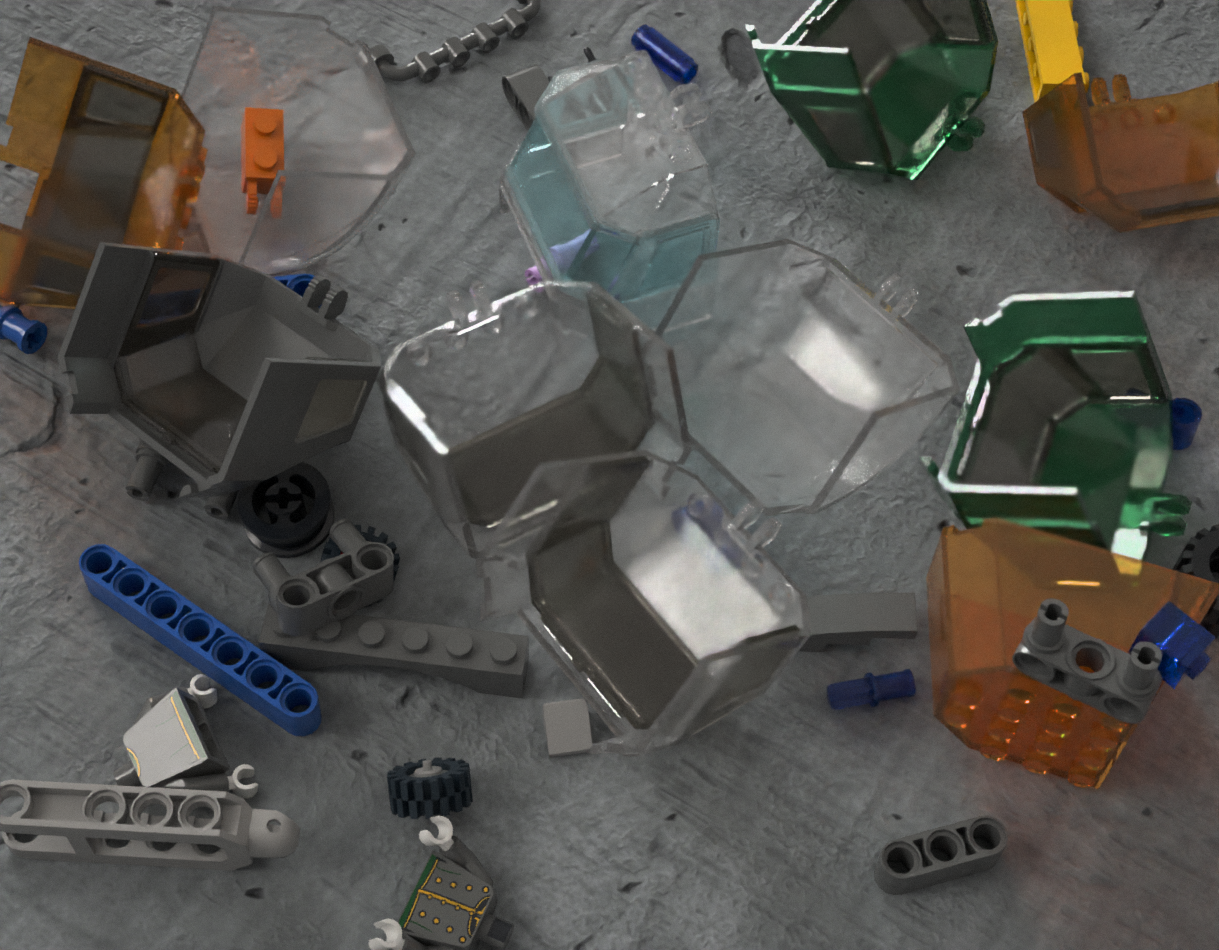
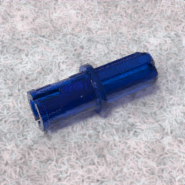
M904 669V671L874 676L871 672L865 673L864 678L828 685L826 693L828 703L834 710L863 704H870L871 707H876L880 701L914 696L916 694V686L911 670Z

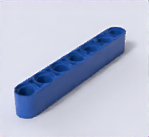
M96 544L83 551L79 559V566L88 591L94 597L288 733L295 736H307L318 729L321 724L322 713L317 691L310 683L114 548L106 544ZM109 569L104 573L96 574L100 570ZM141 591V592H140L139 594H137V595L127 596V595H129V594L132 593V592ZM174 613L169 618L159 619L164 614ZM207 636L202 641L192 642L195 637ZM230 659H241L234 665H224ZM267 681L275 683L270 688H257L261 683ZM295 706H309V708L304 712H291V710Z

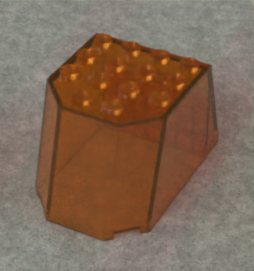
M996 517L984 519L982 527L959 531L954 525L943 527L926 576L934 717L968 748L980 751L986 758L992 760L1005 759L1021 764L1025 769L1033 773H1050L1065 778L1069 783L1078 787H1094L1099 789L1139 723L1132 724L1120 721L1085 703L1074 700L1068 695L1018 670L1012 662V656L1022 640L1025 628L1037 616L1041 603L1046 599L1054 598L1062 601L1068 607L1069 613L1066 625L1094 638L1101 639L1119 650L1131 654L1137 643H1153L1162 652V659L1157 669L1162 676V683L1156 693L1157 695L1217 597L1219 583ZM1078 666L1080 669H1082V670L1085 671V672L1095 673V672H1094L1091 668H1089V667H1086V666Z

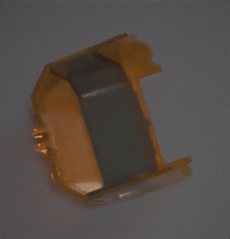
M30 37L6 120V124L13 128L7 146L0 144V160L40 174L22 229L0 223V302L12 305L75 309L100 242L182 250L184 238L179 237L178 232L179 229L186 230L192 213V207L186 206V203L197 200L201 188L199 183L202 181L206 169L204 162L208 148L202 147L206 131L176 89ZM158 267L152 282L163 275L167 267Z
M1082 72L1071 75L1022 112L1036 184L1077 214L1089 212L1109 228L1119 233L1219 217V81L1176 94L1131 99L1127 78L1125 75L1118 74L1114 75L1112 80L1113 96L1116 102H1110L1104 78H1093L1091 92L1095 105L1088 107Z

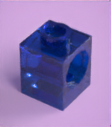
M1168 601L1140 630L1128 653L1131 654L1134 646L1139 642H1150L1156 645L1162 652V659L1157 670L1160 672L1162 680L1174 689L1186 676L1194 681L1207 667L1212 658L1206 652L1216 637Z

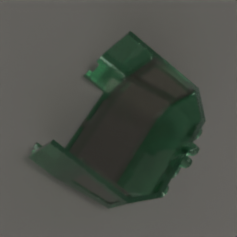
M816 0L776 45L761 44L754 25H745L770 92L824 159L828 168L889 178L918 180L946 145L955 152H968L974 146L975 139L973 137L979 138L985 132L986 125L978 117H971V115L990 93L998 47V38L987 0Z
M1135 291L1011 295L998 304L1000 310L987 319L981 321L977 317L963 326L978 360L941 470L937 467L931 456H919L936 492L964 527L1027 579L1036 591L1120 595L1139 585L1152 532L1165 537L1184 535L1187 522L1177 515L1189 514L1192 501L1182 494L1163 493L1173 455L1172 393Z

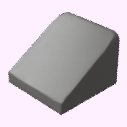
M580 698L543 705V723L549 758L593 751L587 699Z

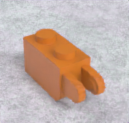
M245 107L241 124L242 193H246V213L256 215V210L258 209L257 194H270V215L280 216L281 191L285 179L283 110Z

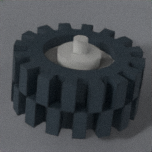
M442 757L434 758L433 760L420 759L418 763L410 761L404 763V766H396L393 768V771L387 773L390 809L392 814H398V817L405 818L410 816V819H418L421 816H425L426 819H430V817L438 814L447 816L450 815V811L460 812L463 810V807L468 808L471 802H473L469 764L465 763V760L460 759L456 761L455 758L442 760Z

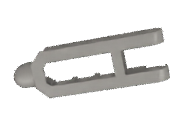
M6 780L0 783V805L10 796H19L24 799L22 810L14 813L11 817L0 815V831H2V837L6 845L14 855L24 859L233 871L253 864V858H285L294 853L299 843L301 829L292 819L277 810L252 809L242 797L225 791L31 780ZM107 801L116 802L119 805L118 813H104V811H95L99 804ZM152 804H160L167 808L165 816H153L142 812ZM205 806L214 811L213 819L189 816L198 807ZM272 821H278L281 824V826L272 825L269 823ZM16 834L38 835L29 843L16 841ZM107 839L130 840L122 848L115 849L107 845ZM153 841L174 842L176 845L168 851H159L153 847ZM199 844L215 845L221 847V849L215 853L207 854L199 850Z

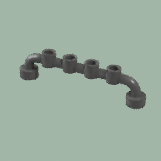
M517 0L520 4L527 3V5L518 11L515 8L505 11L499 20L489 25L487 23L478 24L473 28L471 34L461 39L457 37L449 38L440 49L430 54L428 52L417 54L412 62L406 66H393L394 56L382 44L371 47L364 54L362 63L373 76L383 75L385 78L393 81H405L419 75L424 82H431L440 74L441 68L439 65L448 60L455 68H458L467 63L470 58L469 50L477 46L484 53L493 51L500 42L498 36L505 32H508L514 39L523 36L529 28L527 22L538 14L541 0Z

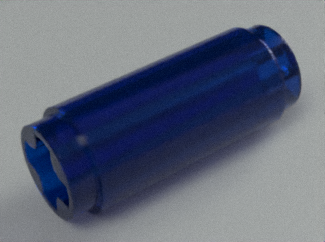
M644 24L634 32L631 44L635 47V50L675 82L686 85L695 77L698 65L694 59L655 28Z

